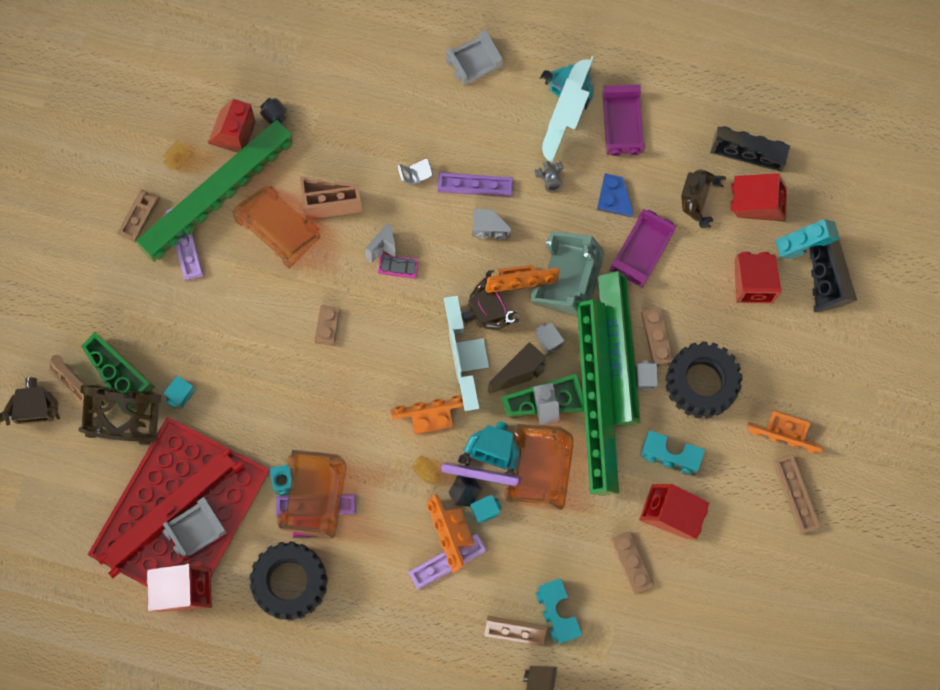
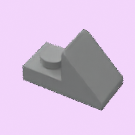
M388 223L365 248L366 260L371 263L376 258H379L383 251L394 257L396 256L392 228Z
M553 383L534 386L533 391L540 426L559 423V402L556 401Z

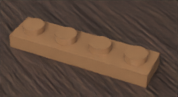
M793 454L774 460L773 463L800 534L820 529L821 527Z

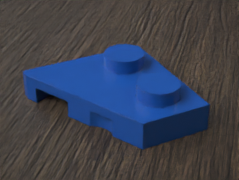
M605 173L597 210L632 218L633 210L623 177Z

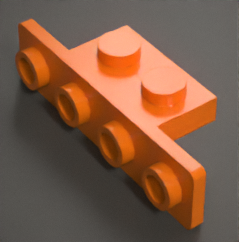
M534 265L498 269L497 276L488 277L485 290L487 293L556 284L560 270L559 268L536 270Z
M456 395L447 400L435 399L431 403L417 402L409 407L401 405L390 411L392 419L411 416L414 434L453 427L450 409L463 407L464 405L462 395Z
M772 410L767 427L752 422L747 424L748 430L754 435L761 436V434H764L773 441L780 442V440H783L792 447L798 448L802 446L808 452L815 454L817 452L823 453L824 450L823 445L805 439L811 423L808 420Z
M434 494L427 501V509L432 516L434 528L438 532L441 546L447 556L448 565L451 567L452 572L456 573L465 565L459 549L472 547L475 543L462 509L444 511L439 495Z

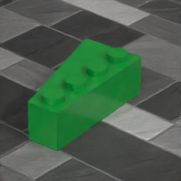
M96 332L81 346L107 387L117 389V391L127 394V390L152 391L155 388L142 373ZM128 403V408L132 410L134 404Z
M576 374L541 384L553 383L556 401L559 402V414L584 413L583 393ZM533 387L503 396L500 399L506 417L538 416Z

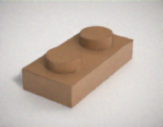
M320 305L315 343L334 346L340 312L339 307Z

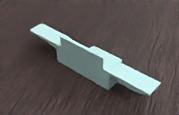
M594 56L590 60H581L576 63L565 82L542 145L543 155L551 163L554 162L566 127L576 129L590 93L582 90Z
M458 296L446 297L443 299L449 325V339L464 410L479 409L473 375L461 377V372L489 368L484 339L456 343L455 334H461L464 330Z

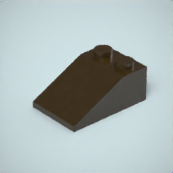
M529 342L489 382L488 392L492 394L530 381L534 377L538 378L544 372L547 357Z
M530 666L529 670H525L523 682H527L526 690H554L557 667Z

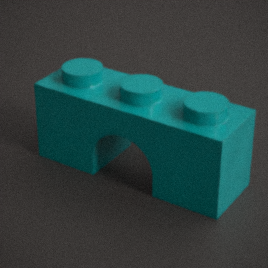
M823 219L775 241L781 258L794 259L806 254V249L809 247L825 246L839 240L840 237L835 221Z
M649 430L640 456L644 457L645 461L651 463L657 461L662 463V466L665 468H677L681 470V473L688 476L695 475L698 472L705 449L686 443L681 454L673 455L666 449L668 437Z
M561 578L538 586V592L535 593L539 604L543 603L545 611H542L546 623L550 622L552 627L550 635L553 642L557 641L558 645L581 637L582 633L576 617L564 619L556 612L557 603L568 597Z

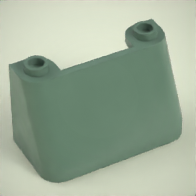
M551 231L550 237L546 242V247L552 254L548 269L559 268V278L556 284L543 285L542 287L537 286L531 293V301L535 305L578 317L577 303L592 299L603 261V248L593 236Z

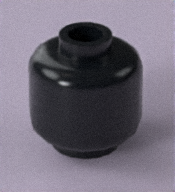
M269 97L260 106V115L270 125L275 120L282 123L287 118L285 116L287 108L278 98L271 99Z

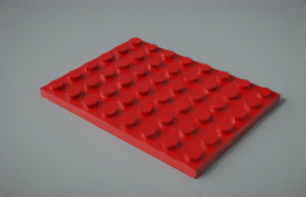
M166 417L157 433L158 440L151 443L87 555L96 560L101 553L227 447ZM229 449L232 452L229 455L234 463L240 461L244 467L237 473L233 468L175 517L177 518L197 505V501L204 497L227 534L190 558L185 559L183 556L179 557L173 548L176 544L172 539H167L163 532L166 528L163 527L117 568L122 574L148 587L147 570L196 565L211 568L212 577L270 473V469Z

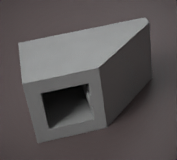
M474 209L472 236H476L478 239L495 237V239L504 240L510 238L511 228L493 210Z

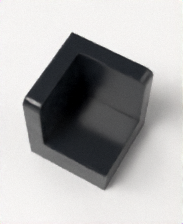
M457 475L449 490V495L455 505L470 507L477 499L482 488L475 478Z

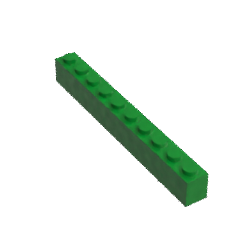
M275 120L136 240L138 247L153 262L157 259H162L166 255V251L171 247H176L180 243L181 238L191 234L195 226L200 222H205L209 214L214 210L220 209L223 202L228 198H232L241 186H246L255 174H260L269 162H274L278 158V154L283 150H288L293 142L292 134L278 120Z
M591 299L577 303L590 494L607 496L619 494L606 305L603 302Z

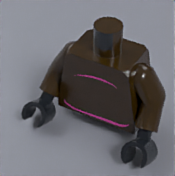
M703 169L696 170L694 173H688L681 195L682 209L692 219L699 221L701 228H711L708 222H713V218L711 216L702 217L703 207L711 182L715 187H724L721 184V180H726V177L714 176L713 173Z
M495 270L487 271L486 278H483L470 294L468 300L470 310L461 313L465 324L476 320L479 328L484 327L488 330L499 331L510 325V322H519L517 318L512 319L513 315L517 314V312H508L499 292L487 293L485 290L487 279L491 277Z

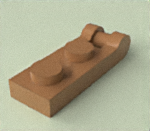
M142 189L123 221L118 235L136 243L152 211L158 205L160 197L149 195L147 191ZM144 201L148 202L147 206L142 203Z
M53 355L50 361V372L83 405L84 394L80 393L81 385L86 384L77 378L73 370H69L62 363L63 359L60 355Z

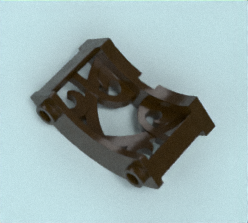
M99 384L81 385L80 393L84 394L82 427H79L78 431L84 433L85 437L138 441L142 445H149L150 442L158 440V411L162 395L153 391L127 390V394L117 391V389ZM105 399L108 401V407L102 408L101 406L105 405L103 402ZM116 401H120L123 412L132 416V418L116 428L106 418L104 412L111 410ZM128 403L134 404L132 410L128 408ZM151 403L150 415L144 414ZM140 419L150 421L149 433L138 431V427H146L144 422L139 421ZM93 421L97 422V427L93 426ZM130 429L131 433H125V431Z

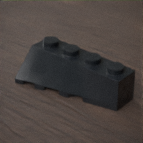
M718 126L710 153L782 172L786 165L790 145L785 144L783 141H772L764 136H753L745 131L738 132L726 126Z
M837 240L825 246L817 245L810 247V259L813 262L811 277H814V288L812 289L813 296H815L814 312L842 307L857 301L840 241Z

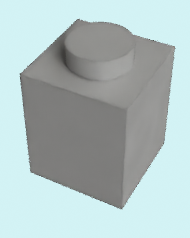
M552 322L548 325L544 323L536 329L535 339L547 356L563 346L564 339Z
M651 361L637 363L636 378L638 390H656L658 386L657 363H651Z

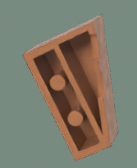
M300 177L306 220L362 212L358 185L342 182L329 183L323 182L321 179L315 181L308 180L306 177Z

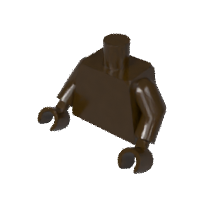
M26 378L25 388L16 389L15 394L11 396L3 412L0 413V423L5 421L8 426L10 425V418L15 424L51 422L54 416L59 420L58 401L44 387H37V378Z

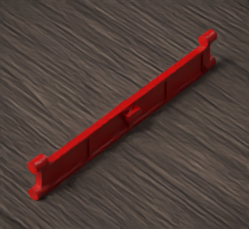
M228 448L217 454L100 554L96 560L101 565L106 562L111 568L108 574L112 579L121 573L117 566L164 527L163 523H169L229 470L233 468L237 473L244 467L240 461L234 463L229 455L232 452Z

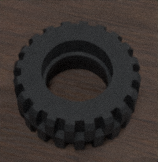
M701 341L699 345L695 342L690 344L688 348L684 347L672 360L666 374V390L670 392V400L677 403L676 407L679 410L681 408L685 410L684 414L688 416L695 414V418H701L702 416L712 418L714 415L718 416L727 410L738 397L742 387L740 383L743 380L742 374L739 373L741 367L739 363L736 364L734 362L736 357L733 354L730 356L727 354L728 349L725 347L720 349L717 343L708 345L707 341ZM699 364L707 365L718 373L721 380V388L715 395H699L689 387L686 374L692 366Z
M289 541V543L279 542L274 547L272 545L269 546L266 552H261L258 555L259 559L257 562L254 561L252 565L253 570L249 577L251 580L250 591L259 607L276 619H286L288 621L304 618L305 615L314 612L315 608L322 603L323 596L326 595L328 583L326 569L318 555L302 543L296 544V542ZM288 562L300 565L305 570L308 578L305 591L299 597L292 600H284L277 597L270 586V578L273 571L279 565Z

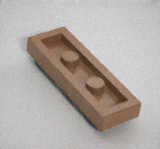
M660 307L641 311L653 363H657V366L671 364L673 357Z
M628 531L611 538L610 540L633 593L636 594L652 587L653 584L630 532Z
M487 616L484 636L544 646L547 626Z

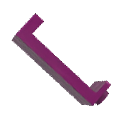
M611 85L603 87L602 100L606 155L621 156L622 154H630L631 156H637L644 152L645 143H643L640 106L641 85Z
M643 209L619 254L614 259L610 271H619L627 275L628 281L643 288L672 237L676 226L672 221L658 217L655 212Z

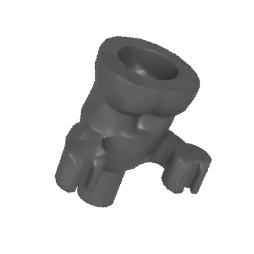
M546 161L543 163L545 168L543 172L541 168L535 169L534 172L537 178L544 179L546 191L554 193L563 187L559 174L564 167L561 161L555 163L556 168H552L551 162Z

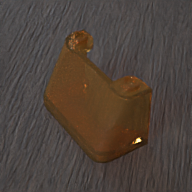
M264 186L238 204L232 210L234 220L241 227L244 225L247 230H251L274 251L277 257L279 256L284 260L282 263L290 269L320 238L318 231L320 229L315 223H309L278 196L279 193L274 187Z
M517 424L514 432V441L520 446V454L516 475L522 476L519 485H509L506 488V501L562 510L566 501L574 441L572 434L561 426Z
M292 450L291 455L288 457L287 465L293 474L287 510H283L282 514L278 515L277 524L279 529L333 539L337 529L346 462L338 454Z

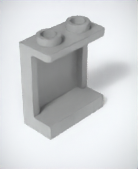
M486 29L479 32V38L454 50L447 48V56H445L448 65L453 66L455 70L454 75L458 81L461 80L463 85H467L501 68L503 64V59Z
M204 497L197 501V505L169 523H163L166 528L163 532L168 540L172 539L176 544L173 548L179 557L183 556L185 559H188L227 534Z

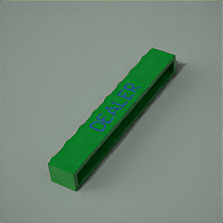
M617 271L598 276L597 289L600 294V302L606 305L614 426L624 427L640 424L641 420L627 275Z

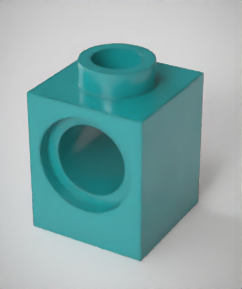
M177 375L163 395L167 399L165 402L173 408L178 406L182 409L196 390L191 384Z
M289 464L269 468L274 493L279 494V496L291 494V491L295 489ZM286 477L288 481L285 485L280 486L277 484L279 478Z
M492 495L470 505L478 525L499 516L500 509H502L498 498L494 499Z

